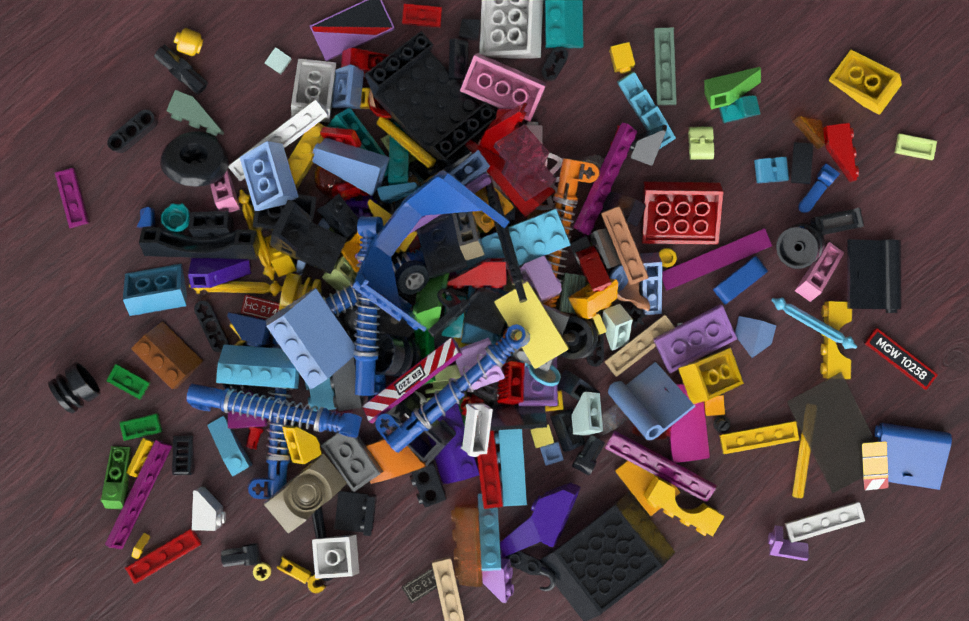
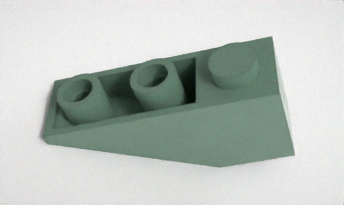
M177 90L174 91L167 108V112L172 114L170 118L180 122L182 119L189 121L188 125L197 129L200 126L207 129V133L217 136L218 133L224 135L223 130L194 97Z

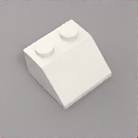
M199 487L193 491L192 530L216 531L222 526V523H225L226 512H223V506L205 487Z
M356 535L312 540L315 579L347 577L359 574Z

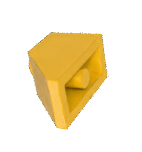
M282 427L292 463L306 464L322 455L317 437L298 427Z

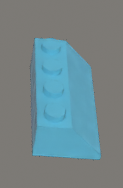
M224 345L218 361L216 383L298 389L299 372L283 349Z

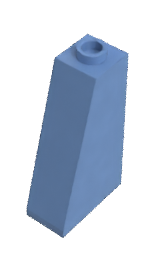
M325 138L320 144L317 143L313 149V163L368 194L373 195L377 188L381 186L389 157Z

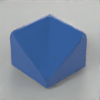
M146 207L140 210L138 228L156 227L155 210L153 208Z

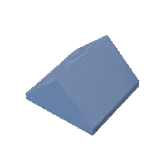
M348 65L335 70L332 108L360 109L363 70L354 65Z

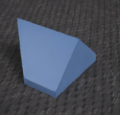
M739 316L735 334L753 358L772 344L776 325Z

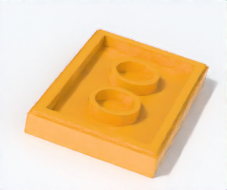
M628 460L614 470L650 516L661 509L659 506L656 509L646 503L648 500L643 496L656 475ZM671 484L675 488L676 497L681 492L677 489L675 485Z

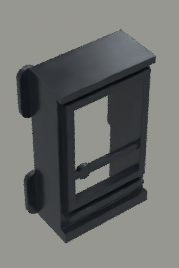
M413 392L386 414L397 417L403 424L404 422L401 420V417L405 413L411 417V412L415 408H421V398ZM436 420L432 424V428L425 431L437 443L433 448L420 438V435L407 445L423 462H426V466L456 435V431L444 420ZM388 425V427H389L390 429H392L393 431H395V430L397 429V428L390 427V426Z

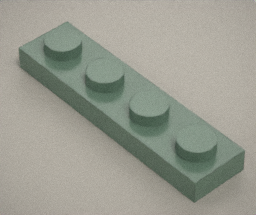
M654 28L656 106L676 105L674 28Z

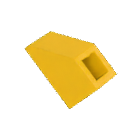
M271 235L266 237L270 261L278 277L297 271L294 258L277 251L270 245Z

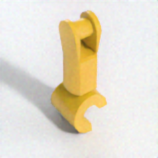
M282 556V562L280 565H277V569L304 584L308 582V588L313 593H319L326 588L324 585H315V580L321 578L315 579V575H311L312 572ZM289 564L293 566L291 572L286 569Z

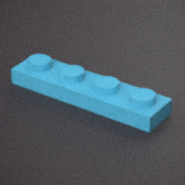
M478 494L481 570H501L498 507L484 509L482 494Z

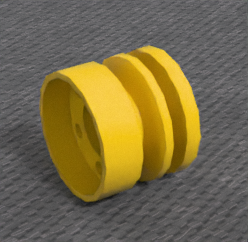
M288 273L282 288L279 310L290 305L314 288L321 295V280L315 279L312 286V278L308 277L305 284L302 285L301 275Z

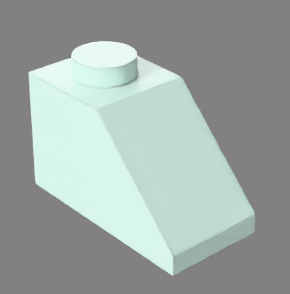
M621 304L603 310L602 321L607 330L605 334L613 351L629 343L632 318Z
M583 392L572 414L573 434L588 436L603 431L600 393Z

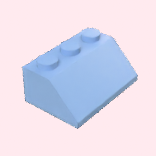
M267 141L239 157L255 211L285 205L287 200L292 201L298 198L282 143Z

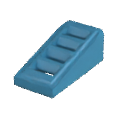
M413 182L378 187L377 191L381 201L388 205L411 195L421 186Z

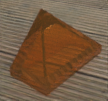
M798 116L792 121L807 139L813 143L817 150L825 145L822 120Z

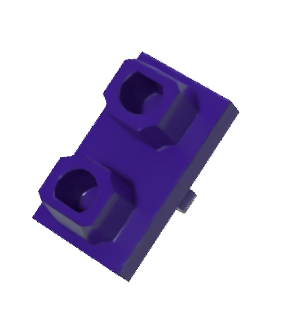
M370 194L362 196V201H355V197L344 200L358 219L361 216H373L367 205L369 200L377 204V200H374L373 195Z

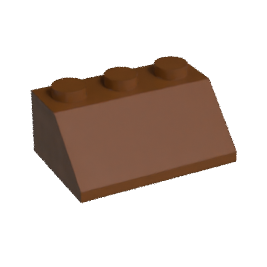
M163 321L146 333L131 348L171 389H177L204 362Z

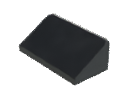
M572 408L550 417L563 452L571 451L585 444L582 435L573 434Z

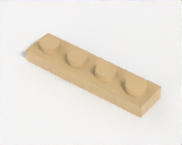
M663 315L604 361L605 364L617 377L656 347L653 339L675 328L666 315Z
M451 557L431 561L444 620L465 621Z

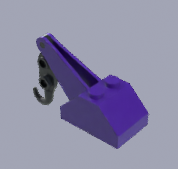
M571 482L546 491L542 496L539 495L532 505L531 510L534 511L532 516L500 542V558L510 559L512 567L530 575H544L550 579L549 586L540 587L542 591H550L556 586L555 574L550 569H547L538 558L520 550L541 541L550 547H554L558 542L581 489L580 486Z

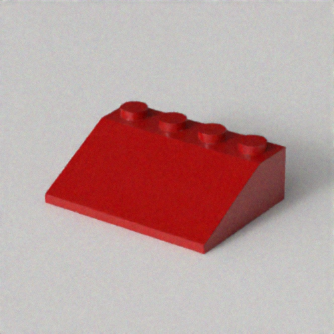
M643 182L642 203L646 205V208L642 215V243L718 245L723 200L721 184L707 182Z

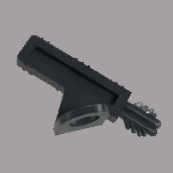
M440 289L437 297L446 307V313L428 332L436 338L470 308L469 304L481 294V291L477 290L467 300L463 299L460 301L451 290ZM442 294H448L451 297V301L445 300Z

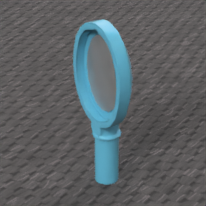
M525 363V367L529 368L531 376L538 382L547 386H555L559 383L561 376L553 365L546 372L539 368L534 369L532 365Z

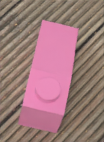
M227 168L225 175L219 181L210 185L214 202L219 211H229L231 213L240 210Z
M828 242L823 254L811 265L795 291L810 302L822 293L844 252Z

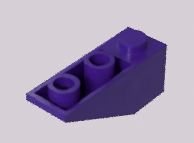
M191 258L188 272L191 288H211L251 274L249 259Z

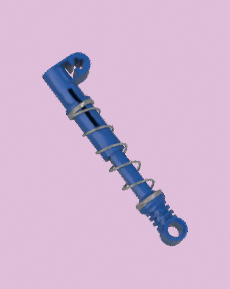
M518 324L510 326L504 335L505 338L501 337L502 341L498 340V344H489L485 348L486 356L477 354L478 363L472 368L464 366L463 376L458 380L450 378L449 383L442 390L435 391L434 397L427 403H421L420 409L415 408L411 412V417L403 424L395 416L386 413L379 415L375 422L379 433L389 446L399 453L423 431L431 429L432 424L442 415L445 416V412L454 404H459V400L465 396V390L468 389L473 392L471 385L480 377L487 380L485 373L494 365L501 368L506 363L507 355L511 356V352H515L514 349L518 350L520 347L527 345L530 341L528 330ZM521 331L522 337L519 340H515V334ZM479 355L483 356V358L480 361L478 358ZM464 368H469L470 370L465 373ZM389 425L390 427L397 428V429H396L395 431H393L392 429L387 428V426Z

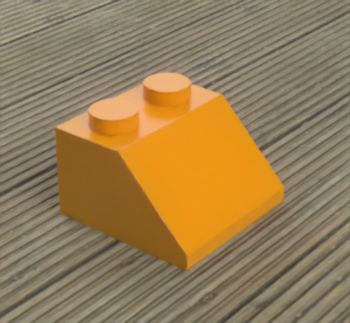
M610 279L612 285L603 291L593 292L590 284L568 297L577 317L591 319L597 315L596 312L610 307L612 305L611 302L617 299V279Z

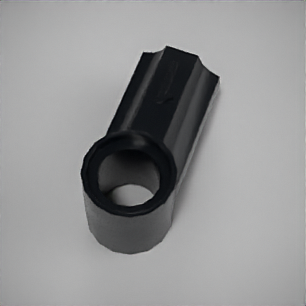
M590 435L584 448L576 456L572 467L589 476L597 463L596 459L605 442Z
M259 543L221 550L223 567L260 564Z

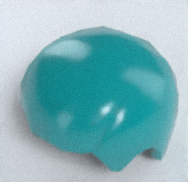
M172 203L164 209L161 215L162 225L171 232L183 231L190 222L188 208L183 203Z

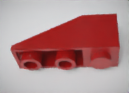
M351 47L342 52L341 68L354 65L366 74L389 55Z
M527 103L521 104L492 121L479 145L500 156L503 150L507 151L512 142L509 140L510 136L514 137L519 129V126H517L518 121L522 123L527 114L524 111Z
M850 123L829 125L822 128L826 150L848 181H856L859 176V168L855 165L856 148L852 144L854 131L852 127L850 128Z
M594 245L576 252L582 271L593 292L603 291L612 285Z
M487 258L449 278L447 285H452L453 288H463L464 285H472V288H483L484 285H491L492 288H502L508 282V268L505 258Z

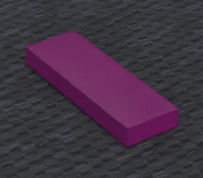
M75 168L55 172L69 228L89 224Z

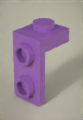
M775 525L773 532L768 535L770 555L807 561L809 558L808 544L797 541L791 543L790 540L783 539V527Z

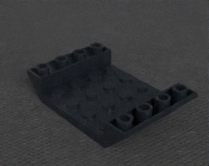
M420 31L369 70L365 76L374 98L412 140L433 158L444 162L494 121L497 113L487 102L479 106L470 95L460 91L462 86L456 79L449 78V71L430 52L434 44Z
M629 491L614 501L612 507L556 550L552 549L539 559L547 569H550L555 574L557 588L583 621L591 620L604 613L660 570L675 554L673 548Z

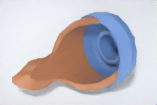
M622 264L609 271V278L617 279L618 300L631 301L637 308L646 311L650 310L648 299L639 293V282L630 285Z

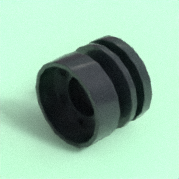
M386 333L380 334L377 337L379 340L376 341V346L379 348H376V351L379 352L376 360L375 373L401 377L420 362L421 350L415 339Z
M78 362L65 369L66 377L58 374L56 379L48 381L49 389L55 399L71 414L77 412L78 408L84 407L83 399L90 402L101 394L95 379Z

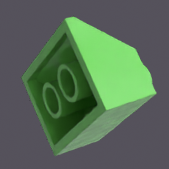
M450 273L432 279L429 277L427 285L422 291L417 292L416 302H419V304L414 306L413 313L428 329L440 320L443 304L439 301L437 293L440 289H447Z

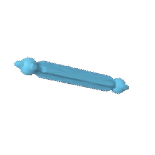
M772 298L771 301L775 304L777 310L783 309L785 313L833 341L842 343L845 349L857 348L851 336L845 337L843 333L796 306L786 304L784 298Z

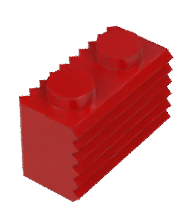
M506 362L502 366L505 379L499 380V385H497L499 387L497 389L499 391L497 393L499 395L497 396V402L515 405L524 402L525 363Z

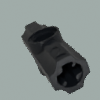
M165 44L156 51L154 57L163 66L168 68L169 72L181 83L186 84L197 95L206 89L209 83L200 74L195 72L188 62L182 57L177 56Z

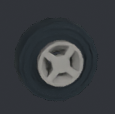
M417 260L403 263L395 273L398 289L405 294H415L421 291L429 281L427 267Z

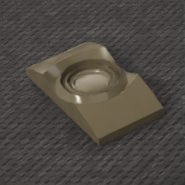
M322 453V455L317 457L263 504L285 531L290 533L304 523L319 507L332 499L347 482L324 453Z

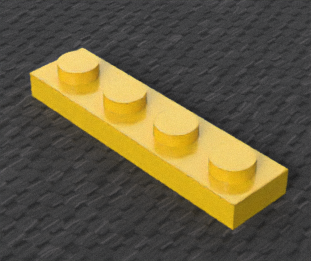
M796 421L719 435L723 454L799 440Z

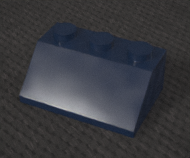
M228 312L227 317L240 338L247 341V345L264 347L265 344H270L272 334L266 327L265 319Z

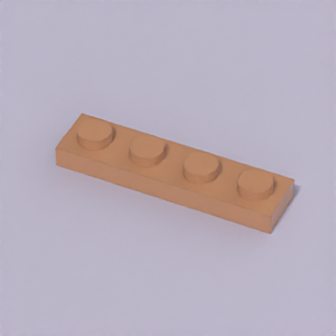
M619 205L602 212V217L630 285L648 279L649 275L621 206Z

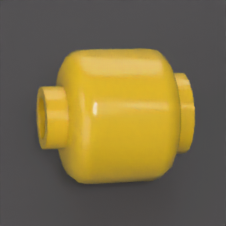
M184 28L181 33L177 32L174 43L177 44V51L194 56L196 53L199 54L204 39H201L199 32Z

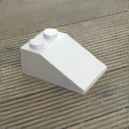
M298 59L291 102V116H294L317 98L329 113L320 122L330 123L336 70L335 62Z

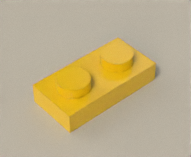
M142 438L128 467L127 474L138 477L155 441Z

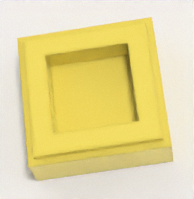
M597 314L592 318L598 335L605 333L607 330L601 316Z
M547 424V428L530 429L536 448L554 443L549 424Z

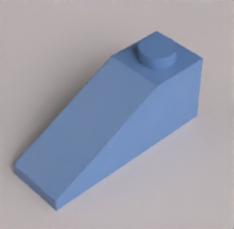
M658 252L642 253L640 256L649 278L640 281V292L650 303V310L646 311L643 309L642 314H662V260Z

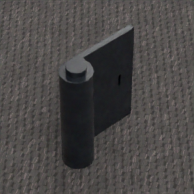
M847 239V309H886V313H897V309H901V240Z

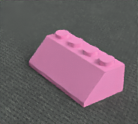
M476 53L460 91L502 109H514L523 103H527L524 110L527 114L524 119L531 121L547 83L480 53Z

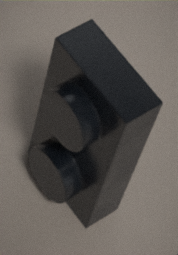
M455 38L449 39V78L464 80L468 72V41Z

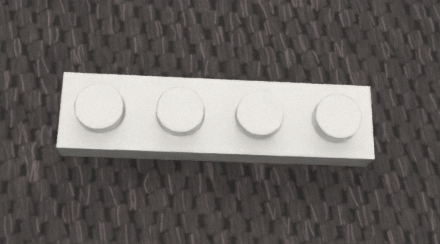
M855 502L787 522L785 527L789 540L793 543L864 522L865 518L860 502Z

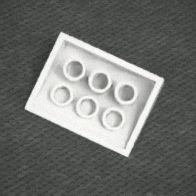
M482 0L479 53L491 58H541L543 0Z

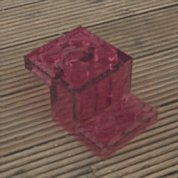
M525 124L494 144V148L506 161L501 173L525 201H528L555 183L556 178L544 165L549 155L548 150Z

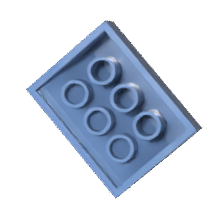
M316 288L266 319V327L310 389L327 380L354 357L353 350L356 348L355 344Z

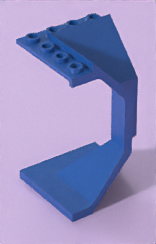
M442 170L408 196L374 238L367 250L352 288L398 321L403 318L413 329L417 330L420 328L422 331H425L427 328L411 311L410 307L412 305L398 295L391 256L421 217L425 215L482 211L504 228L508 225L509 221L454 177Z

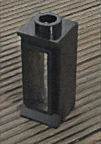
M860 208L811 218L809 223L815 225L823 235L864 227Z

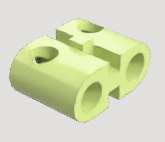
M689 127L690 160L714 159L713 127Z

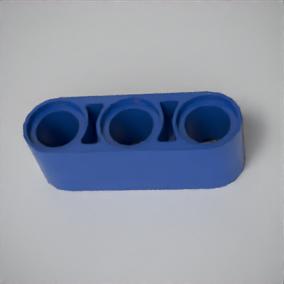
M755 256L713 288V291L725 305L765 275L768 270L759 258Z

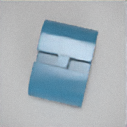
M787 157L754 160L757 184L789 180Z

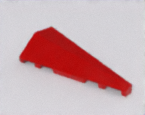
M472 140L465 144L472 154L477 150L482 153L490 165L487 170L488 174L525 218L555 192L552 187L547 186Z

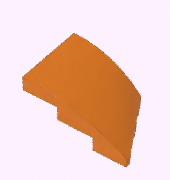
M384 438L375 443L365 445L383 470L380 475L370 481L371 484L395 478L426 466L425 462L420 461L408 446L397 453Z

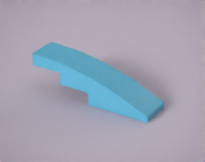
M631 72L617 81L647 131L663 124L667 125L660 148L676 139L658 106L654 104L635 72Z

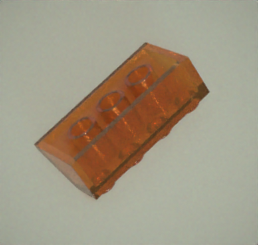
M478 504L455 505V510H451L452 522H456V529L452 530L453 541H457V549H453L454 560H458V568H455V579L459 580V585L482 587Z

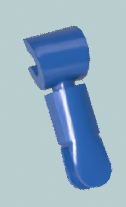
M824 164L816 177L819 181L813 184L799 203V210L803 213L809 212L827 189L826 186L829 187L840 173L828 164Z

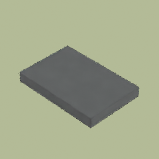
M338 432L321 444L353 492L383 472L359 436L353 438L341 435Z

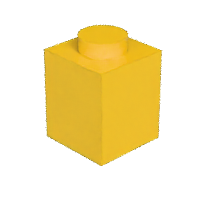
M630 42L610 47L609 52L614 71H620V74L630 72L631 68L635 65Z

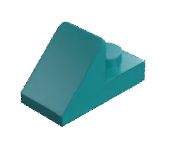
M756 95L740 97L730 105L719 107L723 123L761 114Z

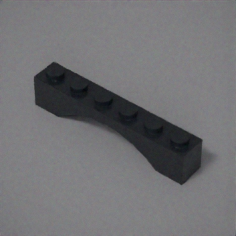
M143 227L139 245L144 256L257 259L260 241L256 230L237 229L223 236L199 238L180 235L161 227Z

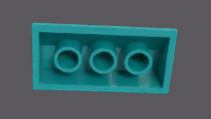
M544 0L545 49L556 47L583 48V0Z

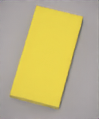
M529 281L523 284L527 297L526 302H519L516 289L494 301L509 327L518 324L530 333V341L522 349L534 369L567 351L569 347ZM521 331L515 334L517 340L522 337Z

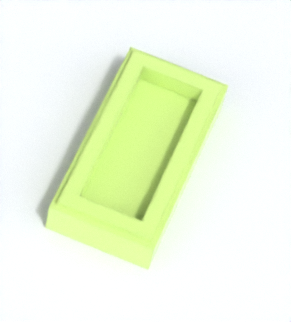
M898 134L894 153L934 160L937 141Z

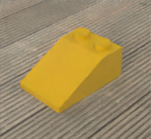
M853 50L849 51L829 78L832 84L863 107L879 115L902 85L899 73Z
M731 348L678 368L688 397L693 404L710 400L744 384Z

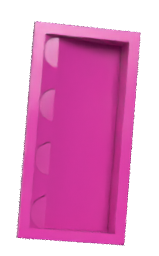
M676 384L688 397L684 384ZM704 401L694 404L695 407L668 428L672 462L678 463L710 458Z

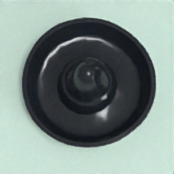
M201 131L187 132L175 137L166 145L160 158L161 169L169 179L182 185L195 187L207 186L219 181L225 175L229 164L228 154L223 144L215 136Z

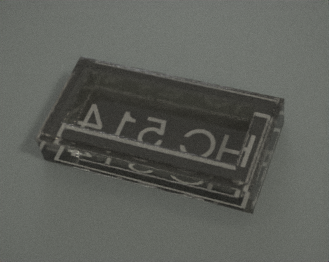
M433 567L402 586L411 604L437 588Z

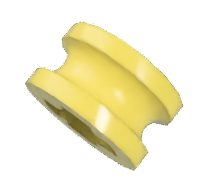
M265 562L257 564L253 570L254 577L259 581L266 580L272 572L270 565ZM259 567H262L263 569L267 570V572L265 573L266 576L258 574L257 571L260 570Z

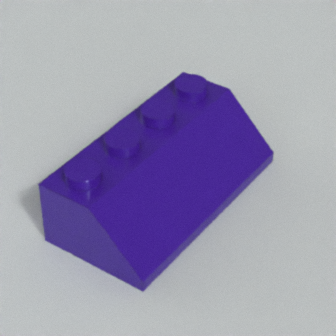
M456 403L445 412V416L442 415L437 419L438 421L444 420L456 431L453 439L435 457L443 485L479 475L475 457L469 456L467 452L461 449L465 425L459 406ZM428 435L431 447L433 448L437 443Z

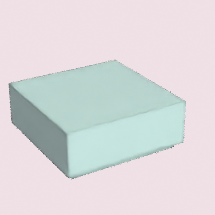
M275 47L265 61V64L281 75L292 59Z

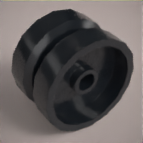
M797 223L779 236L776 244L777 254L786 266L794 269H803L813 264L823 254L825 239L822 232L815 225Z

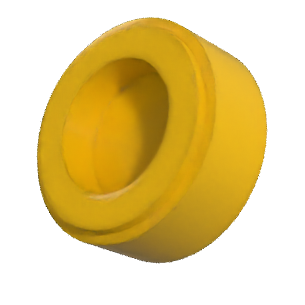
M665 248L658 253L662 260V267L668 268L675 264L677 256L672 249Z

